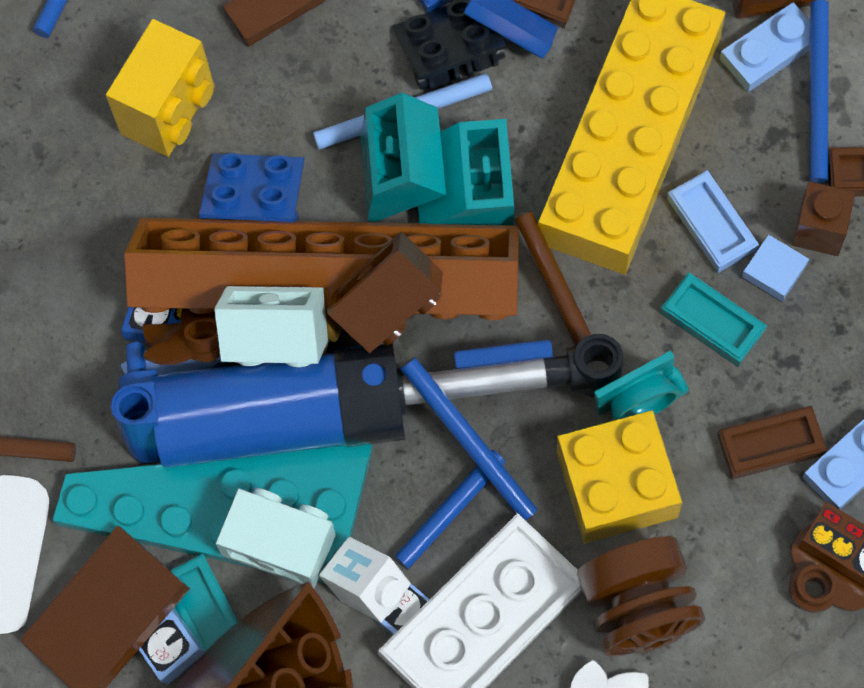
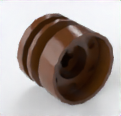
M671 536L654 537L624 545L592 559L577 570V577L587 605L591 607L612 606L611 609L599 616L594 623L597 632L609 633L601 640L605 656L614 657L653 651L679 640L683 635L704 624L706 618L702 607L697 605L687 606L696 599L695 588L690 586L669 587V585L685 575L687 571L676 538Z

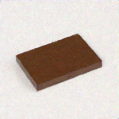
M118 525L20 640L70 688H107L191 588L125 529Z

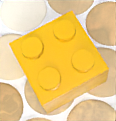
M155 19L151 20L106 93V98L121 135L167 157L170 156L176 144L182 145L191 130L192 117L198 107L203 108L207 105L214 91V83L202 41Z
M653 410L557 436L556 454L584 544L678 518L682 500Z

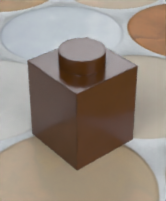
M808 181L799 211L792 246L839 256L847 235L856 192Z

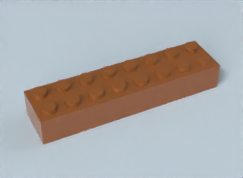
M140 218L124 252L127 307H141L143 311L150 313L164 312L169 308H188L193 313L208 314L215 312V307L227 286L323 288L325 308L328 309L332 293L402 231L443 271L440 291L442 295L438 302L425 314H430L437 319H452L458 315H478L485 320H501L507 316H517L519 227L507 225Z

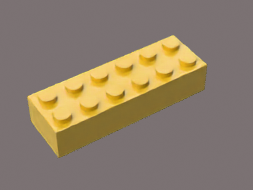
M630 0L538 222V226L551 249L623 275L627 274L721 38L725 11L692 0Z

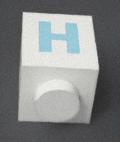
M351 537L347 538L319 574L321 579L341 602L380 623L400 601L402 595L411 584L389 556Z

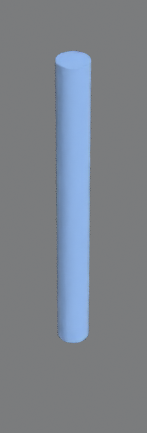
M487 73L414 98L439 109L491 91L492 86ZM364 115L313 132L318 150L360 136Z

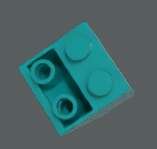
M402 92L366 107L360 138L367 220L374 223L446 196L438 108Z
M506 119L458 122L441 131L446 196L418 206L419 224L514 226V198Z

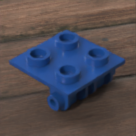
M213 153L199 213L200 218L277 222L298 221L299 215L296 207L304 167V157Z

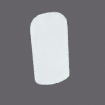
M12 475L0 476V634L17 631L27 621L49 512V497L46 489L36 480Z

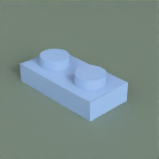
M793 2L722 50L720 60L744 89L750 92L810 51V20Z
M864 419L813 464L802 477L825 501L840 510L864 489Z

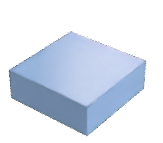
M768 235L745 268L742 278L783 302L808 265L809 258Z

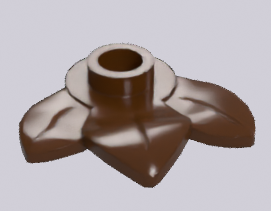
M183 308L180 323L145 324L142 327L145 341L150 347L143 354V357L154 364L173 365L190 359L199 362H210L220 357L215 312L197 314L191 312L188 308Z
M812 524L805 527L794 539L791 548V557L796 570L789 582V592L794 603L799 608L811 613L823 612L832 606L851 612L863 609L864 586L799 546ZM809 581L818 582L822 587V594L820 596H811L805 589V583Z

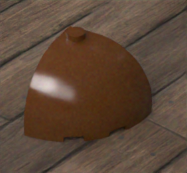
M306 582L269 599L238 621L205 651L206 653L192 665L175 688H353L351 669L344 671L340 652L335 641L341 638L337 626L320 596L311 584Z

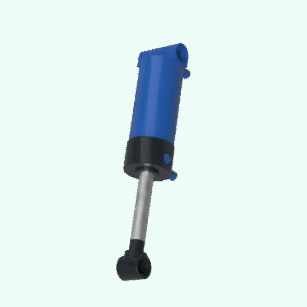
M592 334L583 338L576 347L566 348V355L430 372L429 374L449 399L570 384L571 391L580 390L583 394L595 398V391L621 378L623 351L620 344L613 337L606 334ZM131 342L126 346L127 374L122 375L118 379L119 390L112 398L111 410L129 454L139 462H161L163 468L342 445L353 447L405 440L402 415H407L406 405L427 402L407 377L402 376L401 366L396 367L393 343L387 346L380 344L371 353L360 344L358 347L335 349V353L322 354L318 364H310L304 367H291L286 363H262L256 366L232 365L158 375L157 369H146V360L143 357L145 345L141 342ZM593 361H601L606 363L609 368L603 371H595L587 365Z

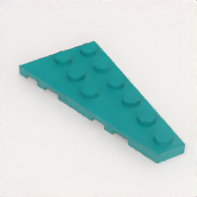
M373 444L347 447L346 445L169 468H163L160 464L66 474L53 522L57 526L103 536H109L119 525L140 544L195 556L203 554L205 558L251 567L222 556L216 542L238 489L253 493L255 488H261L281 497V504L299 510L301 505H308L328 515L327 520L333 523L336 535L322 568L323 570L347 538H352L373 452ZM319 576L317 582L326 584Z

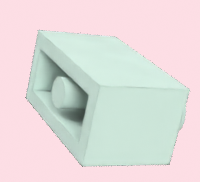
M227 286L215 307L221 362H238L243 366H256L262 363H286L291 367H304L319 363L328 342L323 288Z
M255 488L253 493L238 489L216 542L221 555L298 584L309 582L315 588L336 535L333 523L327 520L328 515L308 505H301L299 510L281 504V497L261 488Z

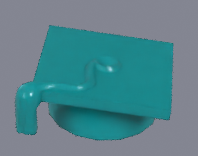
M670 350L595 391V411L598 416L610 410L613 421L652 410L654 415L672 405L679 397L687 394L689 388L679 369L674 366L675 356Z

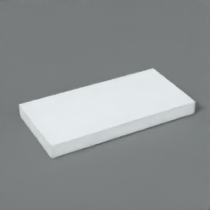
M517 513L378 650V655L412 688H487L582 592L577 577V569Z

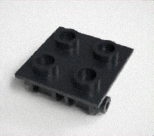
M469 0L453 1L447 6L423 15L412 16L408 20L392 26L393 32L416 71L414 72V77L420 90L428 87L432 91L437 87L450 83L448 70H450L455 81L461 80L458 68L460 65L463 66L465 73L469 77L473 75L472 65L477 73L490 67L499 66V60L506 58L504 49L507 46L501 35L465 15L464 10Z

